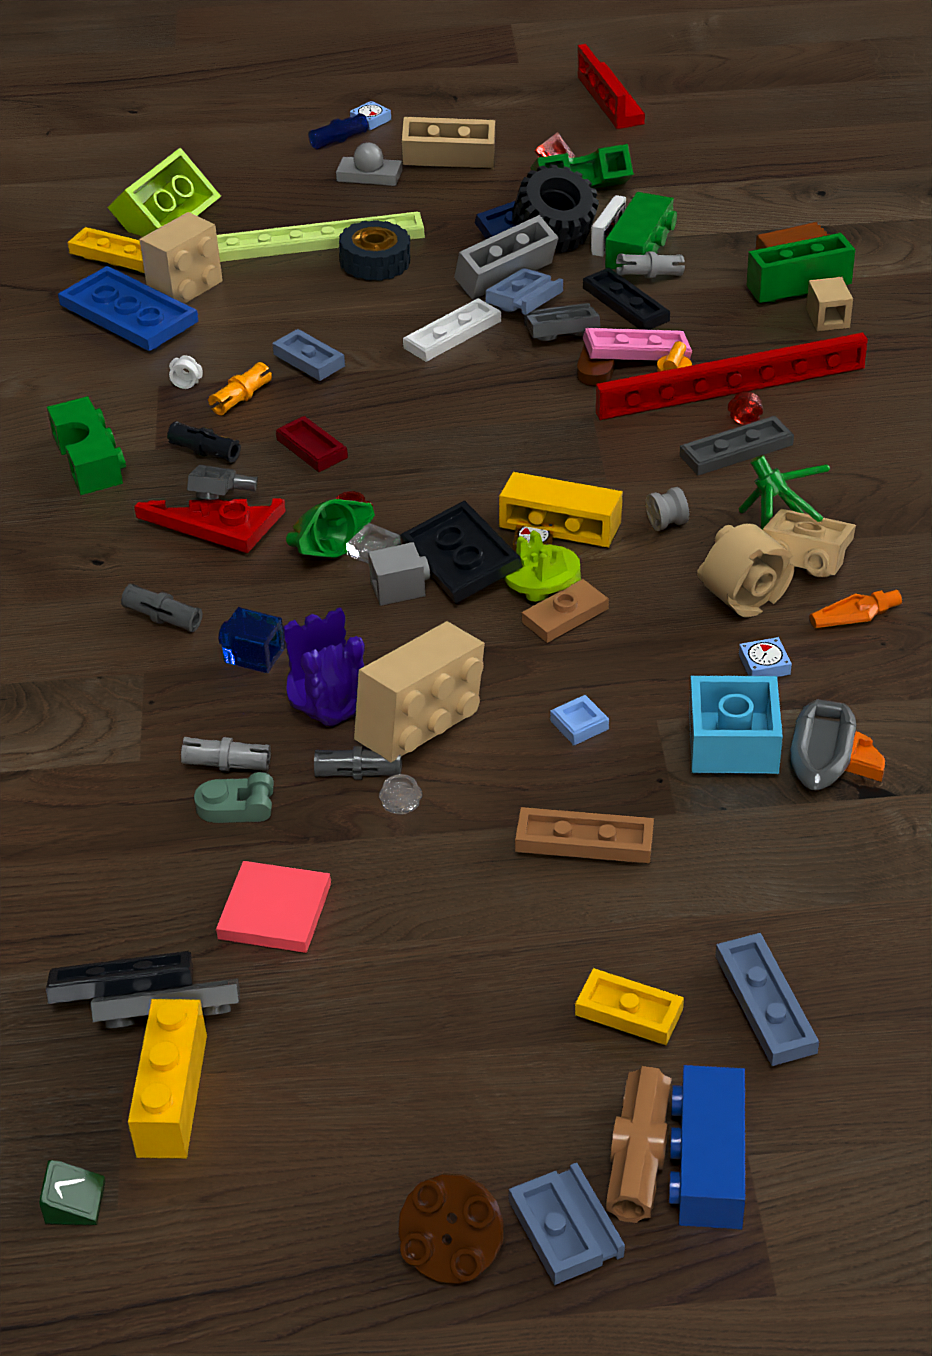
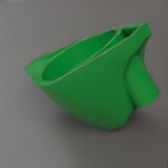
M341 499L327 500L319 503L296 521L293 525L294 531L289 532L286 536V542L291 547H297L301 554L332 558L339 557L353 547L375 516L372 504Z

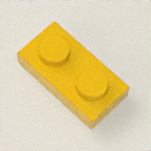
M593 968L575 1003V1015L667 1045L683 1011L684 997Z

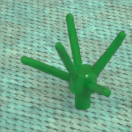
M760 455L750 461L758 475V478L754 481L757 488L739 507L740 513H745L761 496V529L763 530L768 524L769 519L773 516V497L779 495L792 511L806 512L817 522L823 521V516L792 491L785 481L828 472L830 470L829 465L825 464L780 473L778 468L771 469L764 455Z

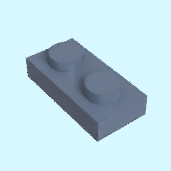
M299 329L272 343L275 356L319 381L345 367L344 354Z

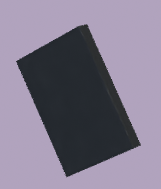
M466 501L458 503L400 535L402 544L414 542L419 556H425L428 561L430 576L455 603L523 567L520 556Z

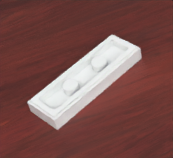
M478 298L404 337L403 347L427 362L501 322V311Z

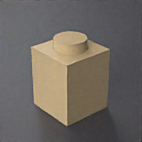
M843 278L809 280L806 310L816 331L850 328L853 297Z

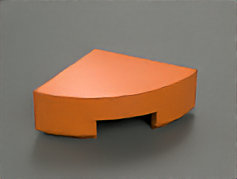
M856 731L851 761L845 771L882 782L885 767L884 756L873 746L871 738Z

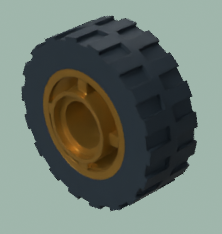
M366 220L351 224L339 236L340 266L345 269L346 273L352 274L356 278H363L364 280L379 281L401 275L404 270L409 268L410 235L401 226L388 221Z

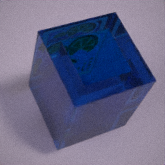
M238 607L230 619L222 624L219 631L218 640L222 645L224 662L269 673L285 649L282 618Z

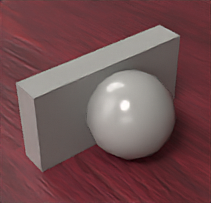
M370 142L363 143L355 150L354 157L342 158L336 170V179L339 182L395 186L403 171L402 161L383 159L382 150L376 144Z

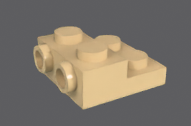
M780 509L763 528V531L791 552L793 557H790V563L795 567L807 569L806 572L813 576L828 577L830 574L835 575L843 565L845 550L854 538L856 525L823 518L822 522H817L808 514Z

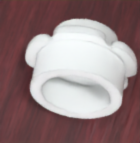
M183 355L180 358H174L170 362V380L179 388H191L194 384H198V379L203 376L201 365L197 364L195 359L190 356Z

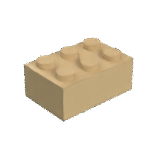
M446 621L359 669L354 739L389 762H393L399 755L401 757L408 752H412L418 746L442 734L463 719L472 716L477 712L480 703L479 690L484 667L483 654L485 643Z

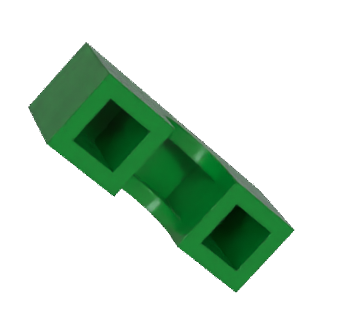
M628 144L598 148L595 152L581 157L569 158L568 153L540 157L530 167L534 171H537V168L543 165L546 168H549L550 165H557L558 168L569 167L570 171L574 173L578 171L582 174L583 179H588L592 183L591 188L593 189L625 184L634 175Z
M88 396L48 406L47 411L52 436L61 455L67 454L71 476L80 495L123 484L120 469L126 468L124 455L121 448L116 447L111 428H106L101 409H95Z

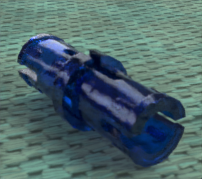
M362 113L343 120L334 119L329 125L312 129L308 132L310 144L313 148L319 149L336 141L342 143L348 137L367 132L369 129L368 120Z

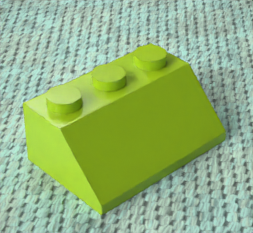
M179 148L125 189L107 208L129 233L144 237L187 212L198 216L217 201L221 195L185 152Z

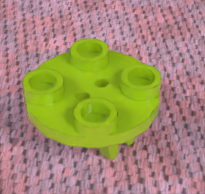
M533 530L530 533L529 543L523 536L517 539L516 553L520 556L523 567L504 577L505 582L510 588L520 593H525L528 600L534 602L543 601L549 597V594L565 590L581 580L580 559L573 551L565 547L550 544L543 545L541 535Z

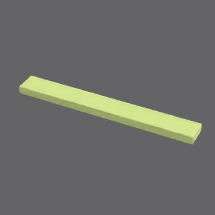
M409 212L217 235L220 262L339 248L340 233H343V230L346 227H350L351 224L366 220L388 221L392 224H397L407 231L410 239L425 238L424 226L420 212Z

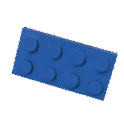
M109 266L100 269L58 293L61 306L148 351L159 347L162 343L199 322L196 309Z

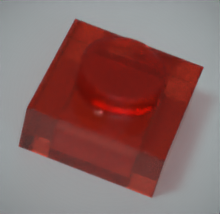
M558 132L534 150L539 158L568 153L569 158L576 157Z

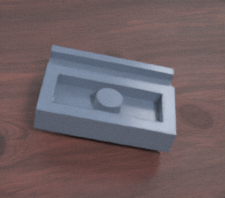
M522 268L487 289L486 303L498 306L503 311H515L521 308L522 314L526 315L562 293L563 279L559 278L551 281L550 275Z
M578 1163L571 1164L568 1171L560 1174L557 1171H553L509 1189V1203L554 1285L603 1266V1261L614 1256L617 1260L624 1257L625 1244Z

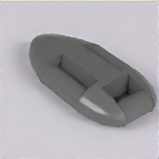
M816 699L803 707L797 717L790 748V759L798 779L810 790H821L833 784L844 773L851 761L857 724L854 713L845 703ZM816 716H819V717L840 719V722H839V721H832V720H825V719H818V718H815V717H816Z

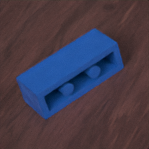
M684 1065L682 1086H672L671 1116H681V1128L671 1127L670 1159L680 1160V1172L670 1171L669 1204H679L680 1226L742 1229L745 1208V1068Z

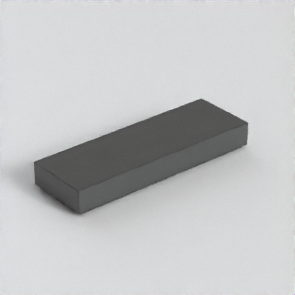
M772 416L680 446V457L699 476L792 446L794 434L776 416Z

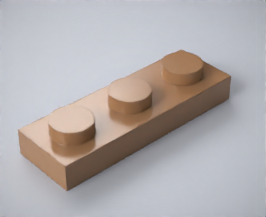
M521 807L515 838V852L650 863L654 818Z

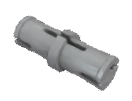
M646 252L644 255L618 254L616 264L628 265L616 267L618 275H644L645 278H654L656 275L681 276L684 273L685 265H678V263H684L685 260L681 254L657 255L656 252Z
M184 737L183 744L186 745H182V764L220 767V771L228 772L231 768L252 769L268 772L269 770L268 764H270L271 758L270 745L233 742V738L223 737L222 741Z

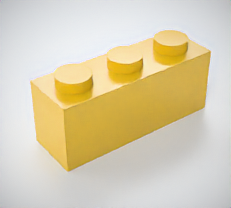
M513 472L499 495V527L519 531L523 526L550 531V537L609 548L621 524L623 491Z
M151 999L128 1118L136 1158L187 1159L207 1039L200 1000Z

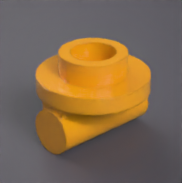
M680 341L675 342L669 354L657 361V371L691 366V360L683 356L686 351V345Z

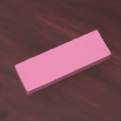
M585 328L583 336L590 359L658 361L661 357L669 354L673 344L677 341L683 342L686 345V351L683 356L690 359L692 354L684 331Z

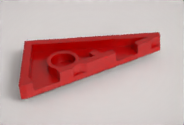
M272 498L271 506H248L247 499H233L230 501L220 499L189 500V507L167 508L165 500H151L148 502H138L134 506L136 518L245 553H249L286 512L285 501L280 498Z

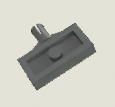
M199 465L188 476L187 490L196 491V496L202 499L218 500L219 495L225 496L229 490L239 489L256 492L258 477L239 475L233 469Z

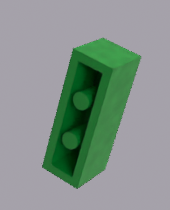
M643 192L635 194L606 238L605 268L616 270V267L628 265L616 264L618 254L644 255L646 252H656L657 254L659 247L665 245L669 231H673L676 226L677 211H673L674 198Z
M842 233L749 251L746 286L757 301L762 303L774 302L777 299L791 296H804L808 293L809 280L842 277L846 285L852 284L856 249Z

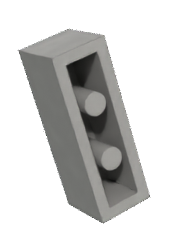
M538 215L460 251L454 278L470 298L475 300L485 295L487 289L522 268L536 271L551 264L558 236L542 217Z

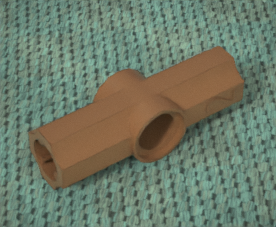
M642 1066L637 1071L629 1072L623 1097L621 1117L616 1116L610 1158L613 1165L606 1199V1211L617 1216L620 1221L637 1223L641 1219L651 1218L656 1194L658 1170H663L668 1135L666 1116L671 1091V1078L661 1073L659 1068Z

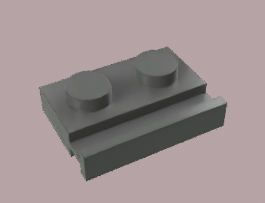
M589 303L538 309L526 315L523 314L524 325L527 326L533 338L541 341L554 340L558 335L568 333L572 336H584L585 328H600V316L593 307H590Z

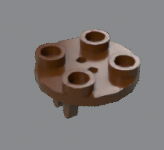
M444 1173L420 1182L408 1194L399 1215L400 1252L403 1259L408 1264L415 1266L420 1273L437 1282L458 1284L475 1279L495 1261L503 1243L504 1221L496 1199L483 1184L466 1175ZM451 1213L457 1216L456 1222L450 1220ZM446 1234L452 1237L451 1243L446 1242Z

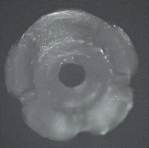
M405 774L393 775L386 779L379 793V799L383 802V808L395 814H406L415 810L423 796L416 780Z

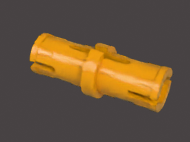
M258 362L244 374L230 378L227 386L209 396L208 402L210 406L217 401L219 402L212 410L218 415H224L240 401H248L252 398L254 391L272 380L271 372H268L263 377L260 375L269 369L268 366Z

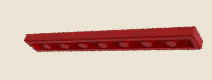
M862 332L597 383L596 415L599 420L863 369L865 368L868 338Z

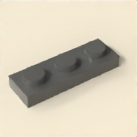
M238 978L196 983L189 986L94 998L91 1002L93 1022L105 1021L106 1028L135 1024L134 1017L149 1015L151 999L200 1000L203 1015L227 1013L231 1011L230 1004L239 1003Z

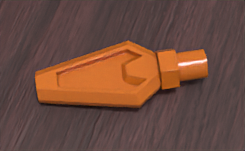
M880 590L873 592L870 596L852 594L811 613L809 618L814 628L869 622L875 615L886 613L889 608L901 605L902 597L898 590L886 593Z

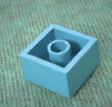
M691 676L689 726L692 773L779 774L783 735L777 676Z

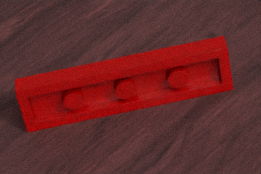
M586 44L578 45V78L615 128L622 129L645 124V113L607 64L600 62Z

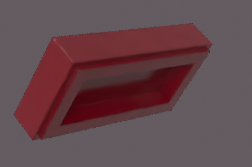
M302 416L276 429L277 441L317 472H321L348 458L347 447L306 416Z

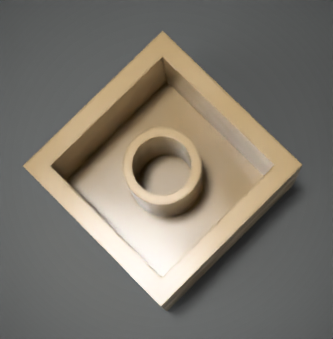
M187 212L139 239L147 286L185 304L223 281L215 224Z

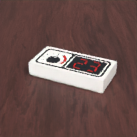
M615 195L592 225V255L603 257L606 253V238L626 209V197Z

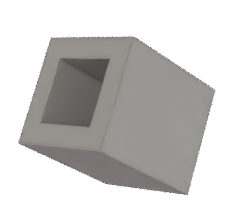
M414 542L368 552L370 582L380 606L426 596L425 580L430 579V569L426 557L419 556Z

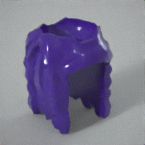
M341 608L329 611L323 620L319 616L311 614L305 617V625L300 626L296 620L289 621L287 625L283 626V635L286 641L290 667L287 677V697L290 705L306 713L311 719L320 721L325 726H336L342 721L356 716L359 669L364 667V642L361 637L355 636L350 637L346 644L345 614Z

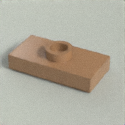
M582 579L565 590L523 611L522 623L548 643L608 610L609 598Z

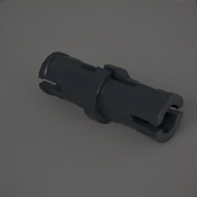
M175 421L170 425L167 433V439H169L168 442L170 444L189 448L195 454L203 457L211 455L228 462H235L240 454L241 444H239V440L217 435L210 428L202 427L199 429Z

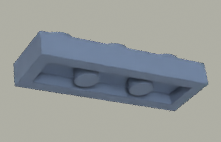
M757 933L716 944L715 957L771 1066L818 1054L819 1040L762 934Z

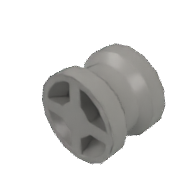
M679 487L670 488L666 494L661 495L655 492L647 495V515L652 527L656 531L664 530L672 523L683 525L688 522L689 507L687 499Z

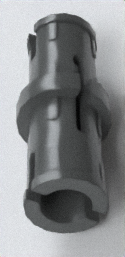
M129 584L123 591L121 605L124 608H130L149 615L153 622L159 624L167 622L189 632H195L202 620L203 613L200 608L173 600V596L165 592L157 594L135 584Z
M354 746L353 750L316 749L314 753L315 777L353 776L354 780H363V776H401L402 756L400 757V755L395 761L389 762L372 750H363V746Z

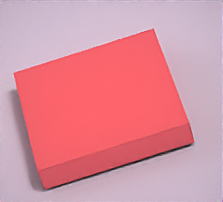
M243 861L216 928L218 939L307 953L331 886L330 873Z

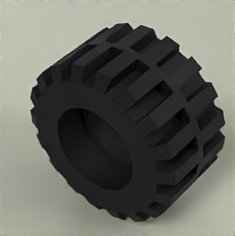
M543 165L538 167L537 171L531 170L528 172L527 177L523 178L513 207L512 222L519 225L540 215L558 236L555 250H558L559 253H565L568 248L574 250L578 248L579 244L585 242L599 205V200L596 199L598 194L596 189L591 188L592 183L588 179H583L582 174L578 171L574 173L570 171L569 167L565 166L558 168L557 165H550L549 168H546Z

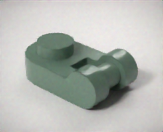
M257 772L248 779H215L201 784L195 791L196 812L201 819L213 823L265 821L271 816L272 802L269 797L273 794V777L267 773Z

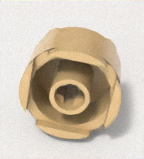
M742 524L736 527L726 525L716 534L715 544L709 551L705 562L700 565L697 576L703 581L707 589L738 615L752 617L763 612L759 607L768 600L774 604L785 593L794 575V565L790 563V557L793 556L790 551L755 524Z

